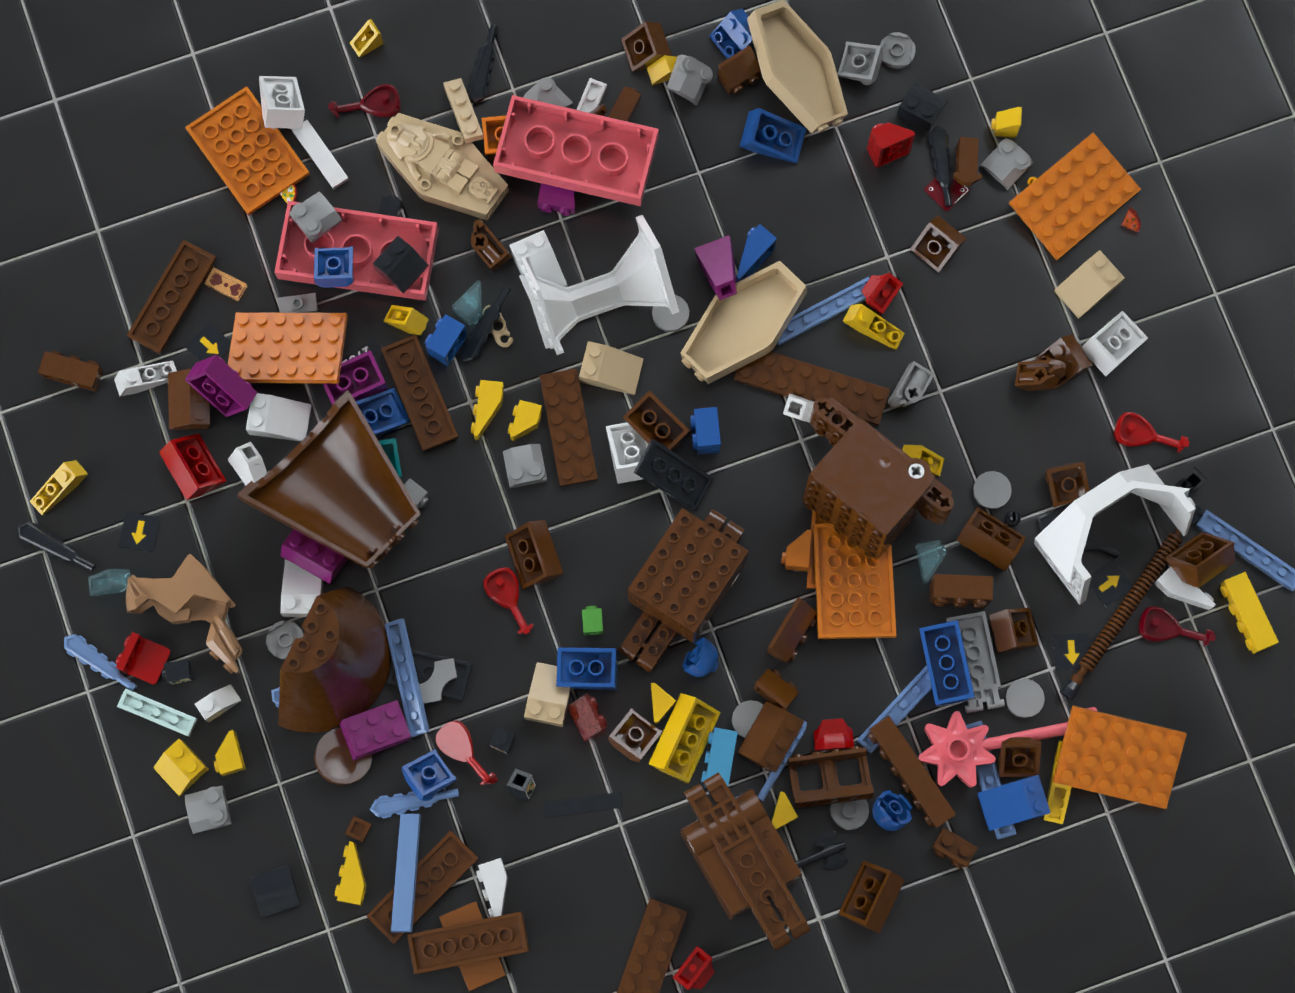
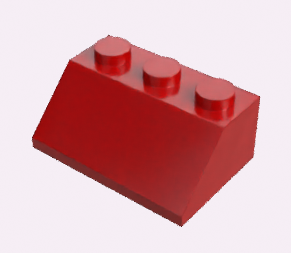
M889 122L875 125L871 130L867 145V151L875 167H881L910 154L915 133L912 130Z
M199 433L170 440L159 452L186 500L200 497L226 482L225 477Z

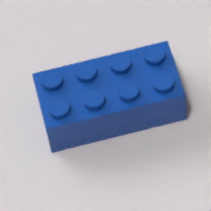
M958 620L919 628L936 706L940 707L976 699Z

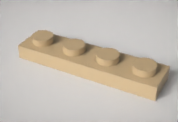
M462 79L444 82L445 92L465 144L483 139L482 130Z

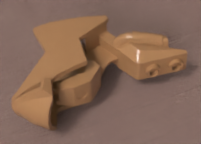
M191 554L187 555L172 578L151 579L138 578L132 575L127 579V613H143L152 606H155L158 614L172 624L191 623V621L205 620L211 623L206 640V645L211 649L209 653L217 661L219 659L224 661L223 667L231 674L233 672L236 674L240 673L235 660L242 656L243 650L233 631L229 629L225 622L228 609L236 605L209 571Z

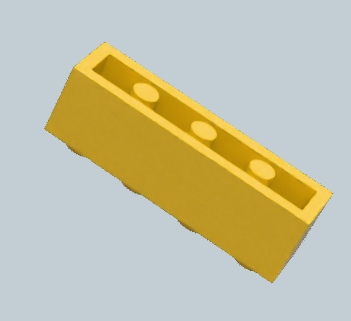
M1246 572L1220 583L1221 593L1228 599L1229 610L1232 615L1236 616L1238 621L1237 627L1241 633H1244L1246 638L1245 644L1248 650L1255 654L1279 643Z

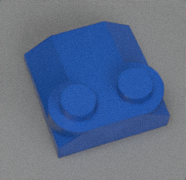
M353 246L345 248H315V284L323 288L347 287L353 283Z
M436 749L402 766L406 782L415 795L423 801L431 800L435 793L456 781V777L452 775Z

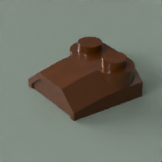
M1083 461L1045 469V479L1049 486L1054 508L1073 503L1090 491Z
M631 708L608 737V740L615 749L627 758L640 762L663 731L656 728Z
M1012 737L1001 742L1000 756L998 758L999 777H1032L1039 775L1041 741L1031 737Z

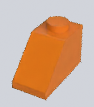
M812 530L805 531L787 546L786 552H782L781 564H785L784 570L808 572Z

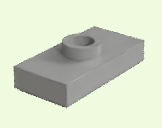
M316 293L278 298L280 313H318Z

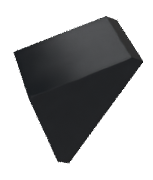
M1194 466L1174 487L1190 489L1188 497H1191L1208 479Z

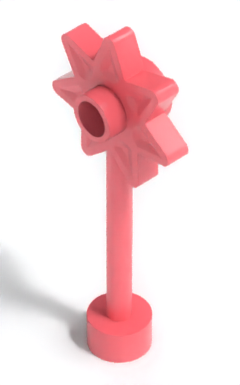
M1095 707L1086 708L1097 711ZM955 711L951 715L946 728L933 724H927L924 727V731L932 746L922 752L918 759L921 763L937 766L936 784L938 787L944 786L956 775L968 787L972 788L977 783L976 766L992 764L996 760L995 756L988 752L989 750L1001 748V742L1012 737H1031L1036 740L1063 736L1065 735L1068 722L984 739L989 730L987 725L967 729L961 713Z

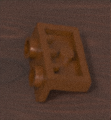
M944 827L931 847L935 850V855L942 859L947 857L952 860L951 864L959 869H962V867L966 869L969 866L972 857L978 847Z

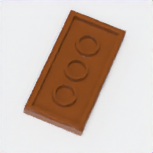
M476 901L439 917L443 927L483 919ZM499 958L459 965L469 991L506 976Z

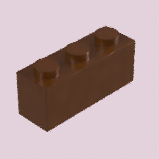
M52 350L51 353L44 352L38 373L43 378L96 392L103 370L98 366L99 363L91 360L83 362L76 356L70 355L68 358L63 356L62 353Z

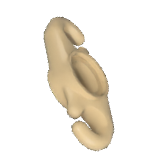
M500 313L498 321L503 324V328L500 331L493 329L491 333L499 346L508 347L512 344L513 338L509 337L510 332L507 330L506 322ZM504 335L509 337L506 343L501 341V337Z

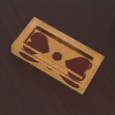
M214 267L204 283L206 286L236 301H239L247 287L246 283Z

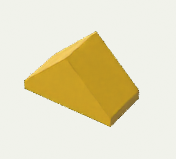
M371 19L365 23L350 41V45L358 57H362L383 45L381 33Z
M664 55L647 67L652 86L669 81L677 56Z
M651 683L654 724H659L676 704V700L656 683Z
M780 792L772 819V824L776 830L798 818L785 792Z

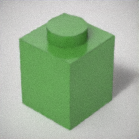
M587 606L585 610H582L584 636L603 634L601 608L597 609V606Z

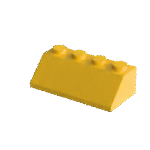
M681 693L650 759L649 765L689 783L708 742L709 733L713 731L721 712L696 697Z

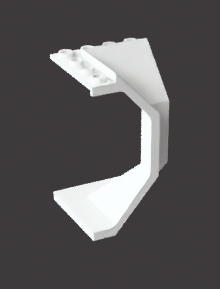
M643 215L635 217L639 228L638 236L615 268L609 273L584 282L563 287L544 280L534 274L529 256L521 257L523 264L520 265L523 275L519 277L531 301L546 349H554L557 355L564 353L560 340L579 321L621 306L668 307L672 314L679 312L662 248Z
M1147 464L1118 472L1075 500L1035 537L1034 545L1080 605L1086 601L1091 581V575L1082 565L1081 558L1094 516L1128 494L1133 493L1158 503L1182 535L1185 536L1188 533L1196 509L1195 503L1188 497L1190 489L1165 485L1151 466Z

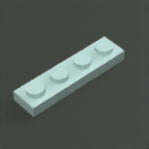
M128 689L124 690L117 705L121 709L190 737L197 721L195 717Z

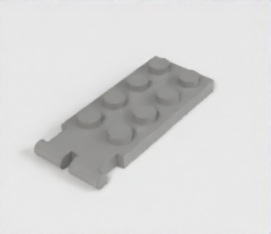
M985 611L947 618V622L956 620L959 622L976 698L967 701L968 705L965 706L966 713L983 711L982 703L985 702L987 709L1004 707V699H1000L998 688L1001 687Z

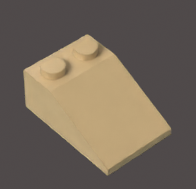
M1099 250L1062 282L1054 292L1079 319L1120 286L1125 277Z
M588 341L579 381L583 384L635 395L644 359L607 345Z
M537 662L526 704L525 720L563 727L571 688L556 687L557 666Z

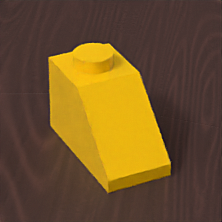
M1022 107L997 112L995 118L991 119V130H994L993 136L1016 138L1021 126Z
M391 305L384 322L409 334L421 336L422 332L426 329L429 319L414 308Z
M922 445L903 446L902 451L911 458L924 460L930 467V473L934 476H940L945 458Z
M231 730L226 735L215 755L214 767L216 772H220L222 776L246 770L237 734L234 730Z

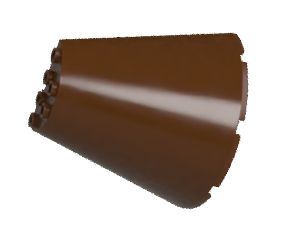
M348 390L334 402L327 412V416L282 461L255 483L253 481L248 483L237 494V497L242 502L355 563L370 569L379 562L378 558L382 560L392 549L391 545L395 548L406 535L404 532L408 528L412 530L419 523L417 518L421 515Z
M348 586L316 596L302 625L305 634L302 638L295 639L280 669L278 726L296 732L308 733L328 732L341 728L340 723L343 719L363 713L370 708L385 686L390 670L391 651L383 619L375 607L363 595Z

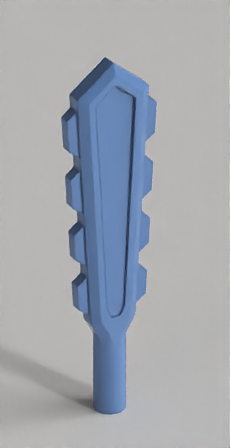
M76 634L64 637V649L67 650V654L72 657H78L79 661L84 665L89 664L90 669L93 671H100L101 676L106 679L117 680L132 692L137 688L136 684L120 673V670L116 668L117 664L113 661L109 662L108 657L103 653L99 654L97 652L98 649L92 644L88 645L84 637L81 635L77 636Z
M804 721L776 773H770L757 796L758 799L765 800L774 782L786 765L788 758H790L805 733L806 721Z
M458 789L438 792L428 801L420 800L414 792H408L407 795L402 793L394 794L393 797H388L387 795L379 796L378 799L374 800L370 811L378 818L382 817L385 819L395 813L400 815L405 814L407 810L417 811L422 806L425 808L432 807L439 800L458 797L459 791Z

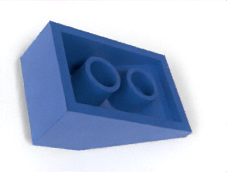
M758 108L748 113L740 147L761 155L797 163L806 128Z
M761 224L756 228H751L747 233L748 237L736 283L753 275L775 251L777 238Z
M395 388L356 401L376 438L410 422V418Z
M558 648L556 687L617 691L618 651L616 648Z
M1039 775L977 793L989 831L1051 813Z

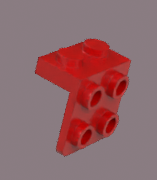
M132 632L131 636L129 635L124 642L125 649L123 653H120L116 659V668L155 685L160 678L162 669H164V663H167L171 650Z

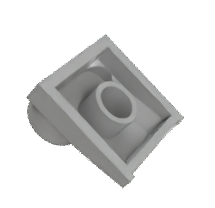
M846 42L837 76L861 81L864 85L873 84L877 80L882 63V47Z
M678 55L666 89L675 92L694 103V105H698L706 84L712 80V70L709 66L691 56Z
M548 77L539 80L523 97L566 108L573 105V102L556 86L554 80Z
M1005 138L984 160L980 167H983L1008 191L1033 165V161L1014 141Z
M320 192L311 196L303 203L295 204L289 212V215L312 243L342 222L336 210Z
M528 444L503 451L510 489L547 481L540 444Z
M223 785L185 795L186 810L193 834L232 824Z

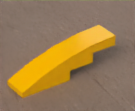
M1058 740L1047 795V803L1051 813L1044 815L1043 818L1045 821L1059 824L1064 822L1071 792L1070 786L1052 781L1063 743L1062 740Z

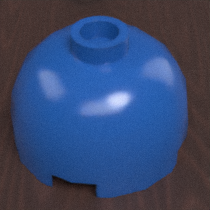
M701 637L694 643L697 646L692 653L688 651L682 665L685 668V672L695 677H703L710 672H715L719 666L716 646L709 640Z
M891 790L884 791L873 804V818L885 830H900L912 819L910 813L912 806L902 794L896 795L891 793Z

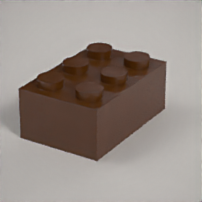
M934 574L930 580V603H934L936 607H946V604H954L956 608H965L966 605H973V608L983 609L993 600V576Z

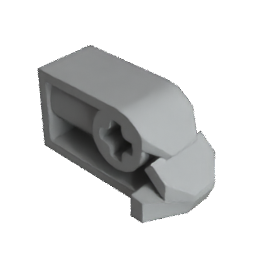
M915 361L911 362L889 397V406L891 408L901 405L905 407L919 401L932 380L934 373Z

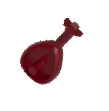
M383 84L369 91L360 102L338 106L336 101H331L328 106L329 110L337 118H339L338 113L360 109L368 114L387 118L399 113L401 110V99L393 85Z
M1147 607L1139 619L1138 631L1144 639L1160 642L1173 639L1179 635L1204 641L1203 646L1209 645L1211 641H1215L1216 635H1214V631L1207 629L1206 634L1182 628L1173 615L1160 607Z

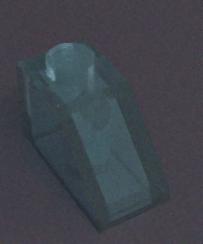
M479 280L452 305L453 312L468 326L472 323L476 324L482 317V285Z
M940 540L919 543L915 547L923 585L928 583L943 561L944 556H946L944 544L941 545Z
M108 569L88 577L90 596L126 591L130 570Z

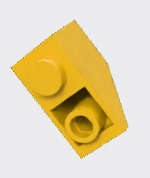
M520 400L519 404L515 405L513 410L515 419L508 428V434H510L512 441H516L538 428L543 411L542 405Z

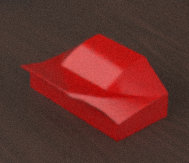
M891 273L878 276L872 275L861 292L866 298V303L879 314H883L903 283Z
M843 718L822 720L818 729L813 731L815 751L842 750L854 747L853 729L848 727Z
M697 946L673 976V979L687 990L692 988L702 989L715 973L712 966L713 958Z

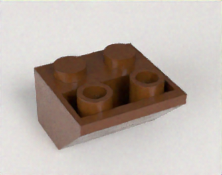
M1073 334L1061 337L1035 357L1036 361L1051 358L1066 364L1065 375L1059 379L1057 386L1054 387L1055 389L1076 378L1093 365Z

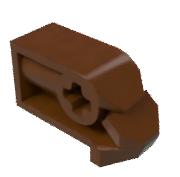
M960 137L956 144V167L953 178L962 186H972L982 178V174H977L979 138Z
M481 219L474 222L471 246L487 266L495 272L512 255ZM481 240L483 241L484 246H480L479 242Z
M1051 358L1041 361L1018 362L1015 386L1024 391L1053 389L1057 386L1059 379L1065 375L1066 364Z

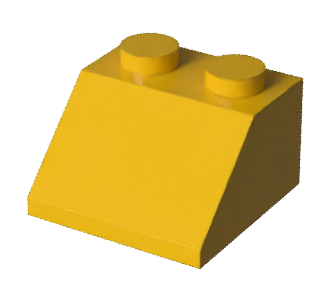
M181 739L173 743L153 767L179 796L209 770Z

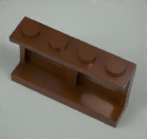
M855 746L845 751L834 749L830 753L813 752L808 756L796 754L788 758L795 809L872 799L874 790L869 775L866 748ZM857 759L862 782L860 784L841 786L838 781L836 762ZM818 764L820 766L823 788L801 791L797 768L799 766Z

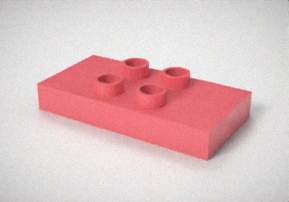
M512 95L493 163L494 172L641 206L659 138V129Z
M288 201L274 272L277 279L315 284V248H345L353 246L354 281L347 287L335 288L426 301L439 232L437 222L333 207L341 217L342 222L312 243L289 215L293 206L300 202ZM397 236L413 247L429 265L404 294L380 275L373 266V262Z

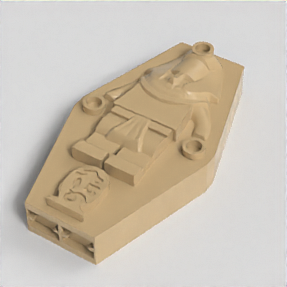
M785 0L755 9L747 18L762 77L766 85L810 133L816 131L821 133L831 125L836 127L843 123L842 119L848 112L832 54L828 47Z
M398 113L389 120L386 130L384 132L381 131L376 139L379 150L418 197L424 201L488 220L509 192L506 182L498 173L494 172V168L472 142L465 144L461 132Z
M781 261L737 282L736 295L720 301L717 295L713 298L681 351L682 363L688 369L692 368L695 371V376L701 382L706 381L710 384L759 359L774 349L807 294L806 285Z

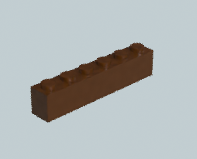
M890 716L885 717L868 729L869 739L873 744L877 743L881 749L879 751L881 757L885 761L888 759L892 765L890 770L895 777H900L903 782L901 784L902 788L907 794L910 793L913 796V804L918 810L921 809L925 814L923 818L929 827L937 828L956 815Z

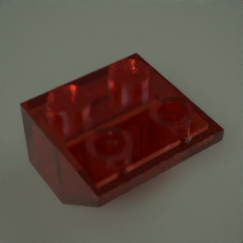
M585 694L567 706L585 743L606 733L605 728L608 726L603 714L598 715L597 713L599 708L594 696L590 698L589 694Z

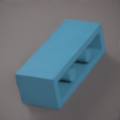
M714 727V732L709 733L708 743L711 744L710 752L706 751L704 763H708L707 771L703 770L701 782L719 772L727 786L729 785L737 731Z

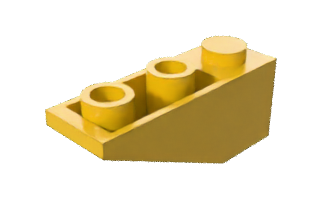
M863 304L851 305L843 319V322L856 331L897 350L905 334Z
M480 380V386L476 385L475 397H478V404H474L473 415H476V421L472 422L471 434H474L475 440L481 438L502 406L503 382Z
M77 460L63 462L30 500L31 504L41 515H44L72 492L88 473Z
M349 841V846L346 845L343 857H346L345 864L340 867L339 877L342 878L340 885L337 884L335 896H337V901L362 906L366 882L356 843Z

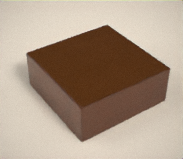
M353 816L345 834L364 843L372 824Z

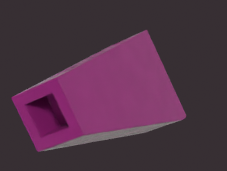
M541 183L537 202L538 209L547 213L552 211L559 212L564 216L575 215L573 190Z
M728 235L694 248L698 264L719 301L736 295L734 250L730 236Z

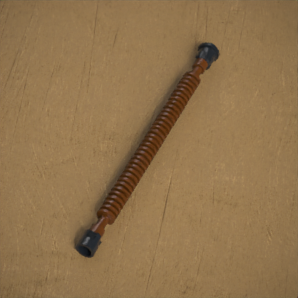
M1196 504L1190 527L1203 516L1202 509ZM1178 528L1174 534H1168V537L1159 547L1160 549L1152 557V561L1148 563L1149 565L1141 573V577L1137 579L1138 581L1130 589V593H1127V597L1124 598V601L1116 609V613L1112 615L1113 617L1105 625V629H1102V633L1093 642V645L1090 647L1091 649L1087 651L1088 653L1079 662L1081 668L1077 674H1074L1059 691L1065 698L1071 701L1074 699L1080 689V685L1084 681L1083 677L1088 671H1093V668L1099 663L1098 660H1101V656H1104V652L1113 643V640L1116 638L1115 636L1119 634L1118 632L1121 631V628L1124 627V624L1133 614L1132 612L1138 607V604L1144 598L1143 596L1147 594L1146 592L1149 591V588L1158 578L1157 576L1168 563L1166 557L1177 550L1180 546L1179 544L1182 543L1180 539L1182 533Z

